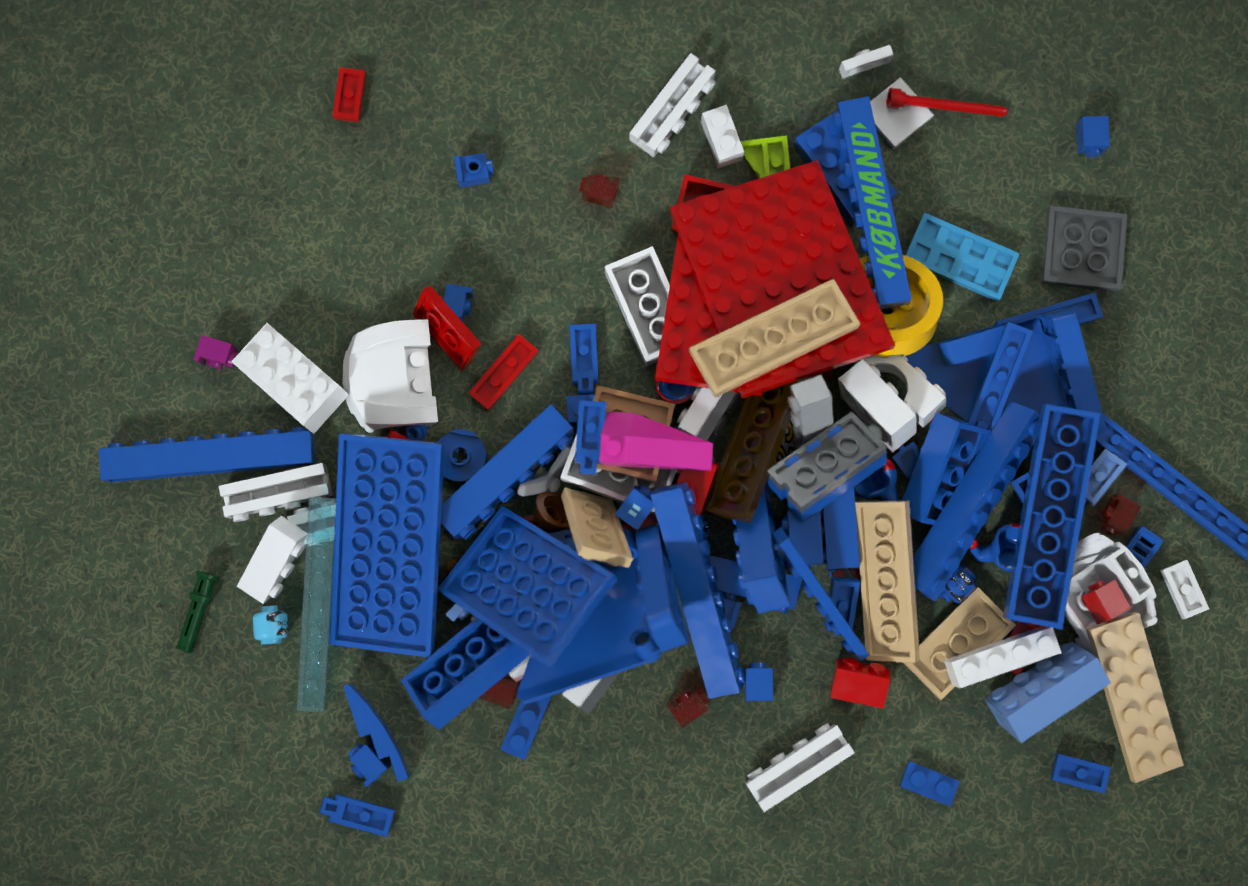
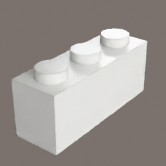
M282 516L269 524L237 587L262 604L271 597L275 599L284 587L281 584L282 580L287 578L294 569L295 565L292 564L294 558L299 557L306 546L303 542L308 533Z

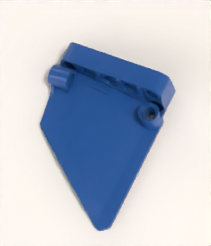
M659 523L636 530L635 533L631 530L623 529L633 558L629 568L620 565L612 566L603 561L592 560V562L612 573L617 578L616 582L551 668H548L530 655L517 692V697L521 701L528 704L607 676L654 662L661 656L662 652L689 643V636Z

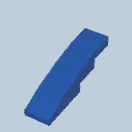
M353 684L343 686L360 737L371 734L378 758L390 757L398 782L411 777L399 746L372 704Z

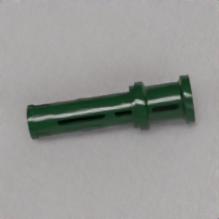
M199 570L196 572L198 577L194 590L189 594L191 604L178 644L176 645V649L193 653L207 604L210 605L213 601L211 596L215 583L220 579L217 575Z

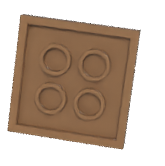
M597 385L593 400L606 402V416L607 412L635 413L669 427L675 407L673 403ZM597 464L598 469L655 483L659 473V468L618 467Z

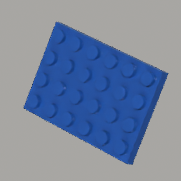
M502 506L437 590L539 662L551 668L616 582L617 578L609 571L591 560L579 556L575 550Z

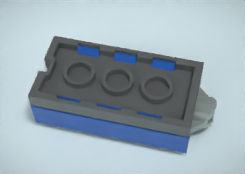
M850 412L768 469V487L781 501L785 498L788 500V509L803 523L886 464L887 447L882 443V429L877 424L866 426L853 412Z

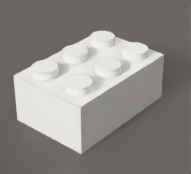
M862 359L838 379L840 397L867 426L872 424L880 426L882 429V442L893 453L916 434L917 420L915 414L917 412L908 401L903 402L897 396L899 393L890 382L886 384L880 378L881 374L873 364L868 365Z

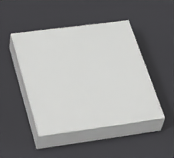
M901 77L870 102L875 127L893 149L934 116L928 108L905 105L898 110L886 107L889 88H898L902 92H906V95L916 96Z

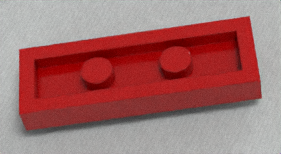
M518 334L468 394L489 411L535 358L539 350Z

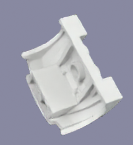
M428 319L402 320L373 325L353 336L344 356L342 383L344 390L349 394L346 398L348 408L351 414H354L361 427L365 428V431L372 433L383 428L405 425L432 426L438 422L436 396H432L427 348L431 345Z
M1094 533L1078 541L1065 610V617L1078 634V637L1074 640L1080 647L1093 654V650L1086 629L1098 624H1096L1081 596L1090 591L1088 586L1102 579L1104 583L1112 580L1117 582L1131 608L1115 618L1137 612L1140 614L1144 628L1156 624L1158 620L1155 617L1156 610L1153 600L1156 598V593L1143 566L1122 543L1113 542L1106 536L1100 535V533Z

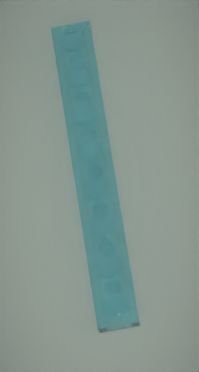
M309 497L297 711H325L336 498Z

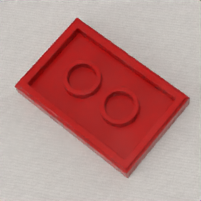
M429 285L423 289L412 315L417 320L428 319L429 334L459 369L463 371L470 366L481 343Z

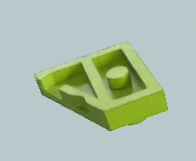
M787 136L740 141L744 150V157L758 178L790 169Z

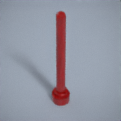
M889 88L886 99V107L888 109L898 110L900 107L903 108L907 105L1001 117L1006 116L1008 113L1007 108L1004 106L906 95V92H902L898 88Z

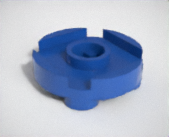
M456 429L441 437L437 442L445 443L443 476L451 481L467 482L486 465L487 452L484 444L471 431ZM460 449H464V454L468 455V457L462 460V463H457V459L453 457V454L458 453Z

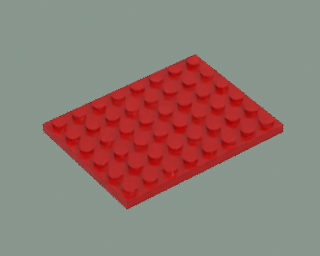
M818 160L670 207L671 216L717 335L832 279L835 280L860 322L859 328L738 386L742 399L894 349V340Z

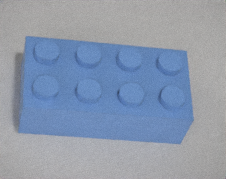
M1073 641L1060 647V654L1038 661L1036 666L1027 672L1018 674L1006 686L994 690L985 701L999 725L1022 743L1111 684L1096 656Z

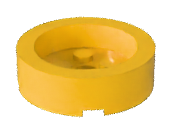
M903 255L912 300L909 305L891 308L893 310L892 314L882 313L894 340L895 347L894 349L873 355L876 357L888 358V355L900 354L907 356L920 350L933 337L941 315L943 293L937 278L921 262L906 255ZM867 256L859 259L863 269L864 263L868 262ZM867 278L871 288H873L871 278Z

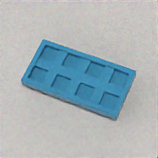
M927 213L922 215L906 252V256L921 262L934 275L997 302L1002 297L1020 254Z

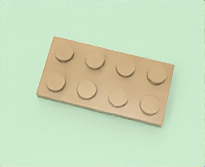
M564 488L561 498L578 555L587 560L595 559L612 566L620 565L629 568L633 558L619 517L615 515L617 511L613 500Z
M976 587L919 644L920 661L916 663H903L939 700H942L955 687L952 686L944 660L1000 641L1016 625L1010 619L1004 618L1003 612L979 587Z

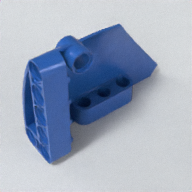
M1063 307L1020 321H1009L1010 323L1033 330L1001 415L1010 401L1033 409L1038 414L1040 413L1041 406L1044 404L1101 413L1097 435L1105 433V420L1079 322L1074 310ZM1006 322L926 345L915 353L906 356L907 362L913 368L918 367L925 373L926 380L932 385H939L946 394V407L967 422Z

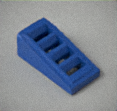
M1140 526L1136 527L1124 546L1128 548L1143 568H1145L1163 543V540L1145 527ZM1142 537L1149 543H1151V545L1148 547L1147 545L1139 541V539ZM1136 546L1137 548L1145 552V554L1142 556L1136 551H1134L1132 548Z

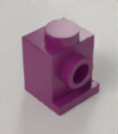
M202 335L193 360L201 365H204L205 361H207V366L222 370L223 366L234 368L235 364L231 361L238 355L236 352L237 348L230 343Z

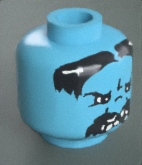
M277 606L261 607V612L253 615L254 638L260 640L261 645L282 643V639L288 636L287 613L278 611Z

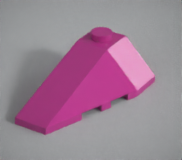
M607 412L601 434L600 463L604 466L712 471L713 443L635 413Z

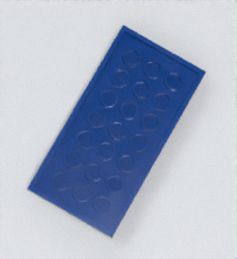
M348 433L339 434L330 645L428 658L434 653L445 443Z

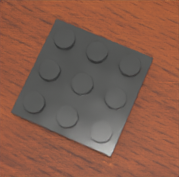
M1050 205L1047 211L1042 283L1119 292L1122 289L1127 214Z

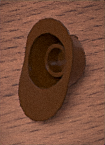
M563 491L542 492L537 496V506L534 518L532 519L533 525H539L550 533L570 528L561 498Z

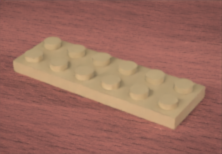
M832 279L691 347L689 352L714 397H718L859 328L860 322L835 280Z
M909 501L855 502L865 649L869 654L866 660L916 663L920 661Z
M1132 612L1087 628L1093 654L1098 658L1111 684L1104 688L1130 780L1137 783L1183 766L1140 614Z

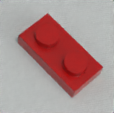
M339 68L332 116L334 120L360 121L366 80L365 70Z

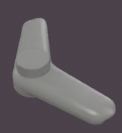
M568 445L561 451L549 471L545 470L538 478L522 483L518 488V494L520 496H529L542 492H556L560 487L559 477L563 472L571 446Z

